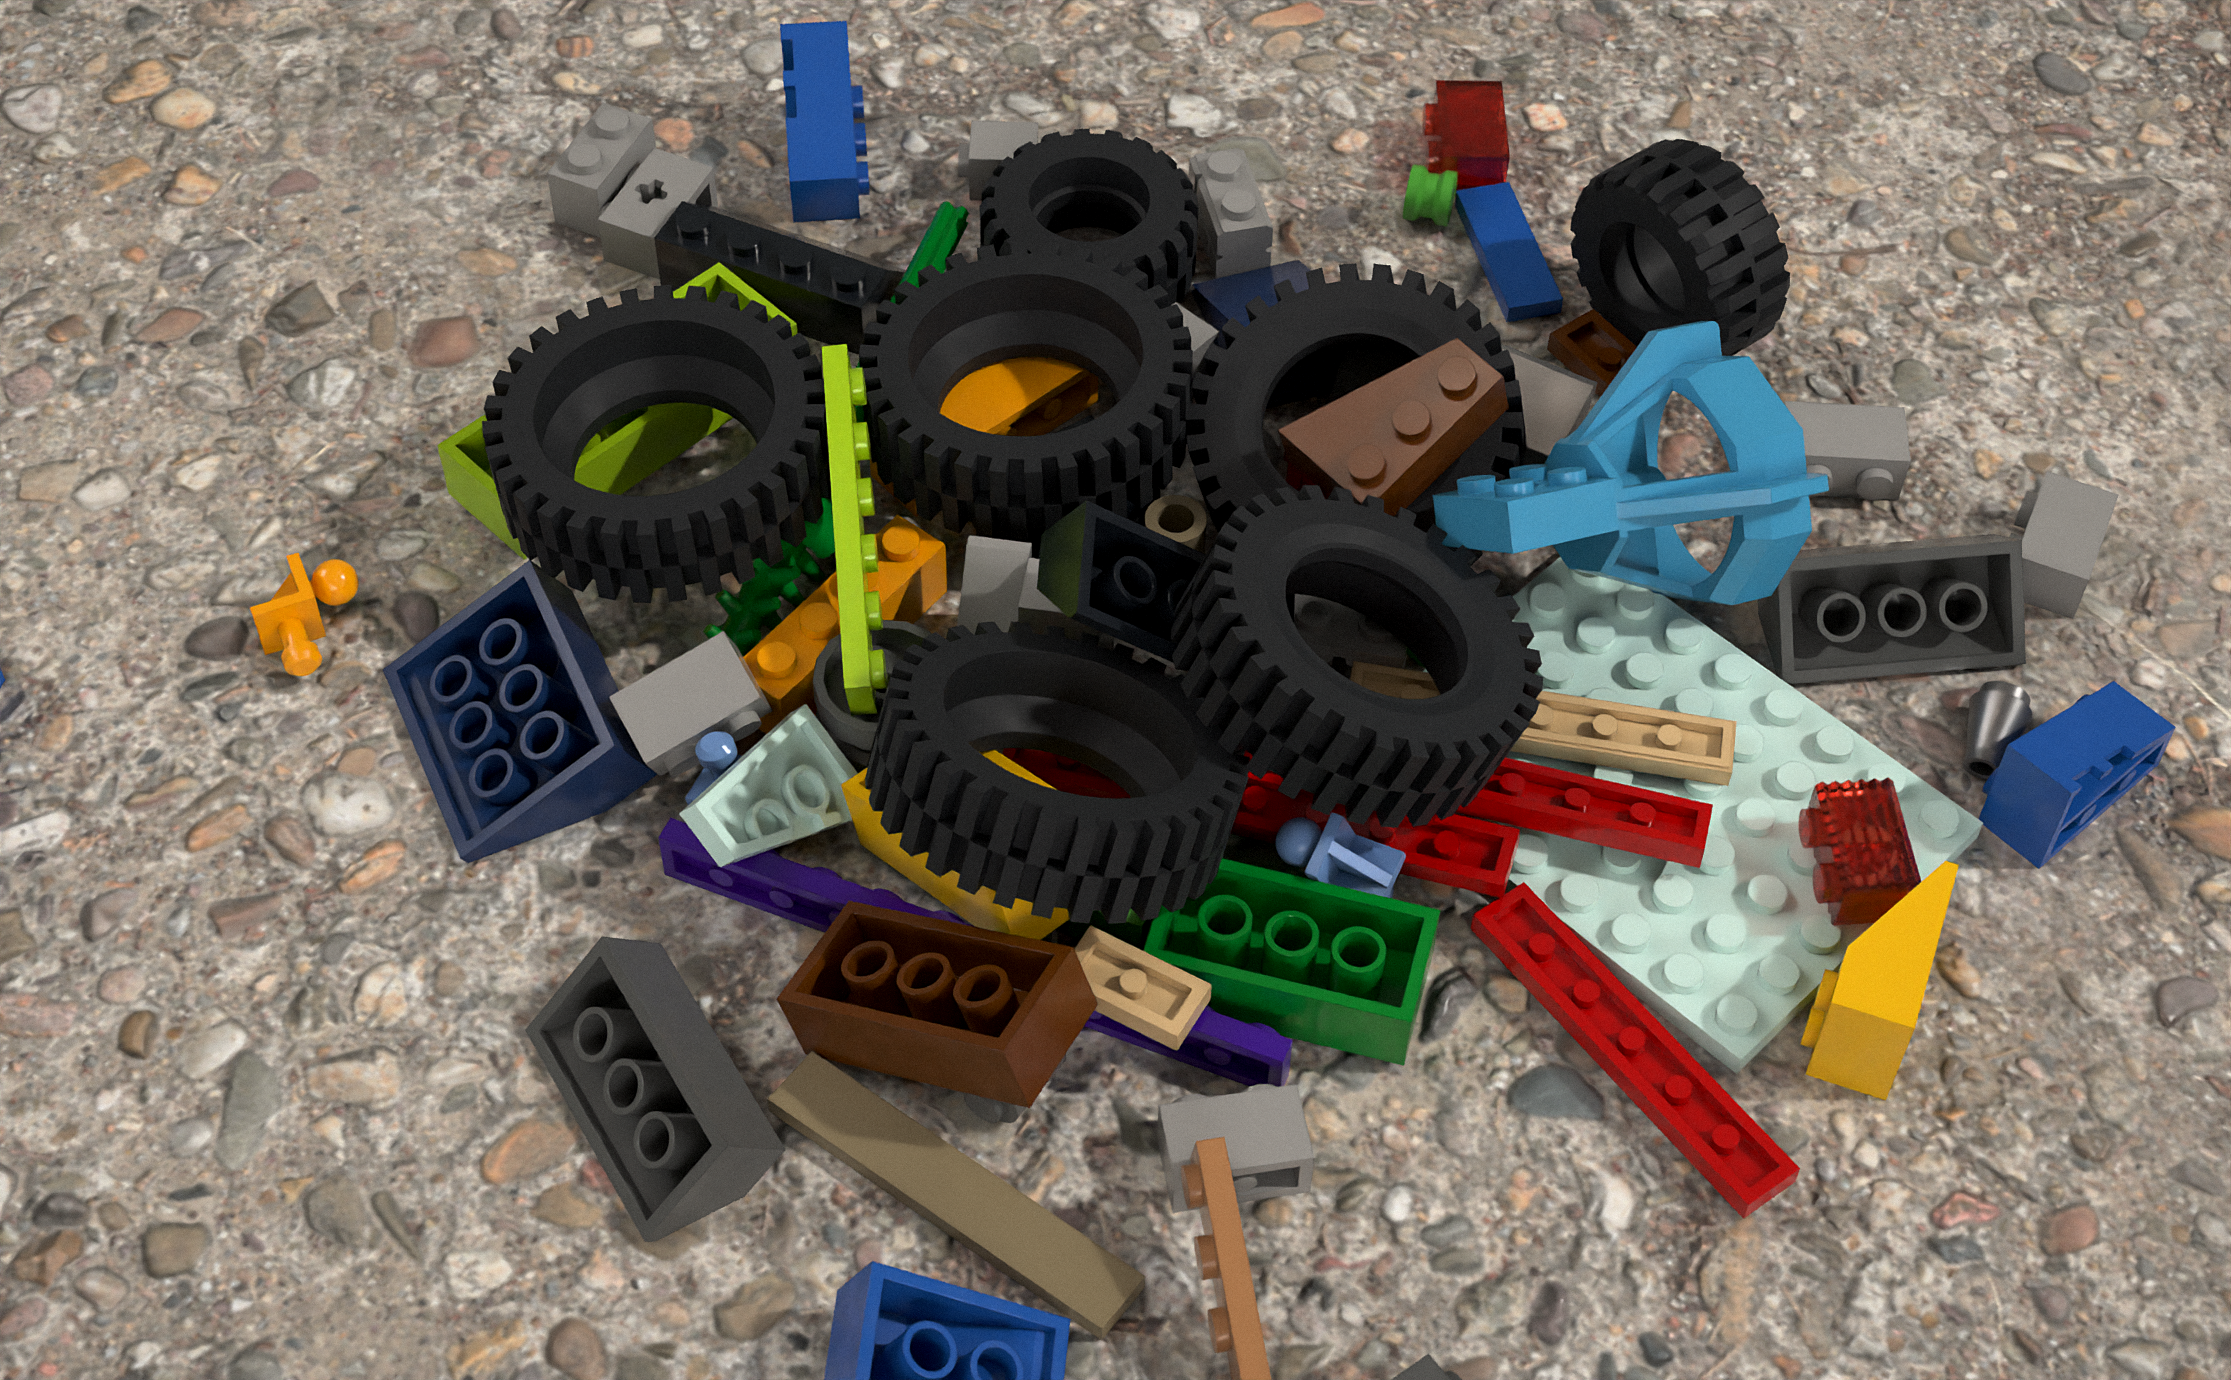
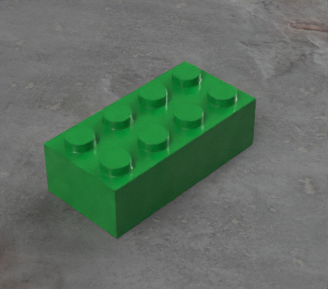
M1222 858L1213 882L1211 884L1207 883L1204 893L1196 900L1187 896L1184 907L1172 913L1161 905L1158 917L1153 919L1143 951L1212 984L1211 999L1207 1005L1214 1009L1216 1013L1247 1024L1261 1023L1276 1030L1281 1036L1404 1066L1433 956L1441 910Z

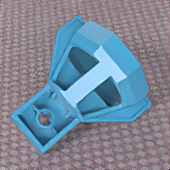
M1699 321L1648 331L1578 429L1555 443L1545 464H1531L1510 468V479L1497 482L1494 475L1460 478L1456 480L1457 490L1433 495L1436 526L1448 533L1442 542L1445 546L1459 548L1464 545L1467 549L1514 554L1553 545L1566 566L1572 570L1645 588L1655 594L1664 595L1669 598L1736 605L1772 596L1812 532L1809 495L1829 491L1828 474L1807 473L1803 429L1749 356H1722L1718 323L1716 321ZM1672 391L1690 400L1708 419L1721 442L1730 471L1666 480L1663 473L1658 469L1657 445L1659 427L1665 405ZM1734 516L1731 539L1726 554L1720 565L1711 574L1689 553L1673 525Z

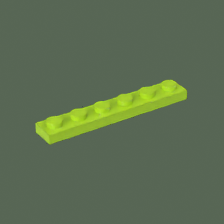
M847 344L822 346L844 690L851 716L877 713L876 689L887 688V673L884 650H873L871 631L883 630V618L879 591L869 592L867 573L879 572L875 534H864L863 516L875 515L871 477H860L859 461L871 459L867 422L857 423L855 406L867 405L863 367H851Z

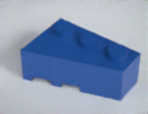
M847 21L780 24L793 222L860 219L859 196L870 195L868 161L856 162V157L867 156L865 123H854V119L864 118L862 85L851 86Z
M2115 681L2091 695L2085 694L2073 706L2007 745L2000 766L1990 775L1983 786L1982 792L1987 795L1979 820L1983 822V826L2040 869L2159 765L2176 727Z

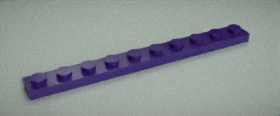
M673 818L668 820L658 837L664 874L666 876L824 933L848 901L973 926L965 923L960 917L951 912L943 910L933 912L905 902L901 897L889 890L881 888L872 890L844 880L830 869L824 867L810 868L785 859L773 849L719 867L686 823ZM1206 1005L1177 1051L1095 1010L1084 1025L1086 1028L1249 1087L1258 1084H1270L1275 1087L1285 1086L1289 1076L1292 1039L1281 1036L1276 1030L1261 1023L1247 1024L1216 1013L1208 1005Z

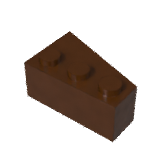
M1455 338L1278 429V433L1288 461L1315 485H1319L1320 489L1328 496L1334 487L1349 489L1352 492L1354 504L1361 505L1368 494L1383 499L1384 513L1395 516L1400 507L1406 509L1509 408L1504 378L1461 340Z

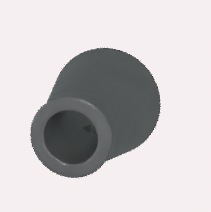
M1989 681L1982 684L1979 692L1974 693L1970 697L1967 745L1963 761V768L1969 774L1981 779H1988L2000 766L2007 745L2021 737L2033 718V712L2029 707L2031 702L2030 696L2022 688L2004 681Z

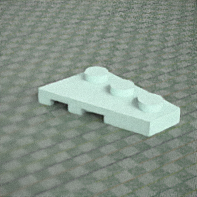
M804 704L790 712L679 814L718 866L723 867L853 821L841 784L858 773L807 704Z

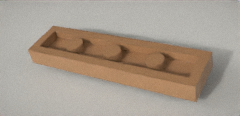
M1225 1136L1199 1140L1195 1142L1190 1156L1191 1164L1181 1166V1179L1187 1208L1199 1207L1204 1235L1194 1237L1198 1272L1202 1281L1213 1279L1218 1307L1208 1309V1325L1212 1346L1215 1353L1226 1352L1231 1380H1271Z

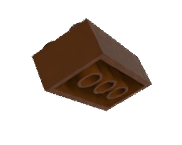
M853 901L847 902L777 997V1001L806 1055L813 1051L823 1059L1026 1108L1032 1106L1098 1005L1074 947Z

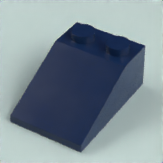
M1294 260L1195 283L1191 286V293L1205 322L1219 331L1218 346L1227 351L1221 329L1232 317L1244 327H1247L1250 324L1245 307L1248 302L1259 295L1270 308L1278 303L1274 285L1288 278L1296 293L1309 289L1305 272L1311 270L1301 261ZM1347 351L1317 359L1290 375L1271 394L1266 409L1330 394L1337 370Z

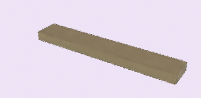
M813 1051L767 1098L768 1108L772 1114L1100 1340H1103L1145 1288V1276Z

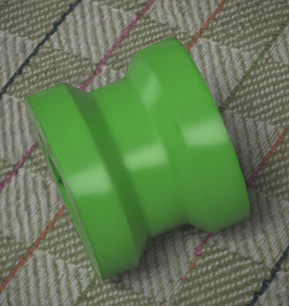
M1413 164L1405 195L1403 219L1415 221L1419 217L1431 218L1436 225L1448 227L1456 193L1458 172L1446 170L1441 174L1429 173L1425 166Z

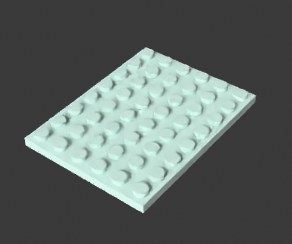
M1559 557L1513 596L1521 609L1512 622L1529 623L1535 637L1527 648L1539 650L1542 665L1535 674L1543 677L1542 691L1737 721L1732 775L1729 786L1512 751H1509L1506 758L1713 804L1706 846L1700 868L1455 812L1454 814L1520 829L1519 845L1505 894L1525 882L1628 990L1737 1074L1816 997L1825 969L1838 973L1847 947L1945 861L1953 862L1977 839L1983 822L1664 595L1655 594L1645 588L1569 569L1562 558Z

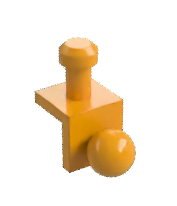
M294 553L286 556L291 572L271 601L252 606L250 610L265 655L284 650L281 654V660L285 671L293 676H307L313 673L322 663L319 648L311 641L326 636L315 598L328 605H343L356 595L359 587V578L353 566L346 561L330 559L318 565L312 574L311 580H308L299 553Z

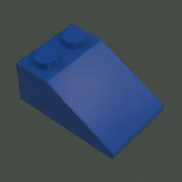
M871 1261L837 1290L824 1380H1064L1070 1319Z

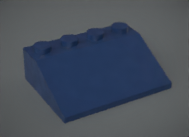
M528 560L383 669L459 857L467 863L607 812L657 775L643 761L609 698L619 690L573 591L556 578L553 579L541 570V567L531 560Z

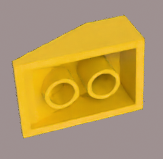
M1948 861L1942 863L1853 941L1846 949L1838 973L1825 969L1800 1045L1812 1048L1805 1075L1886 1101L1916 1026L1957 875L1958 864Z

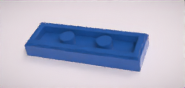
M1505 182L1457 190L1454 206L1506 322L1561 313L1563 297L1510 183Z

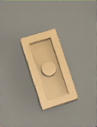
M1091 925L1074 949L1098 1003L1095 1011L1176 1051L1211 999L1212 984Z

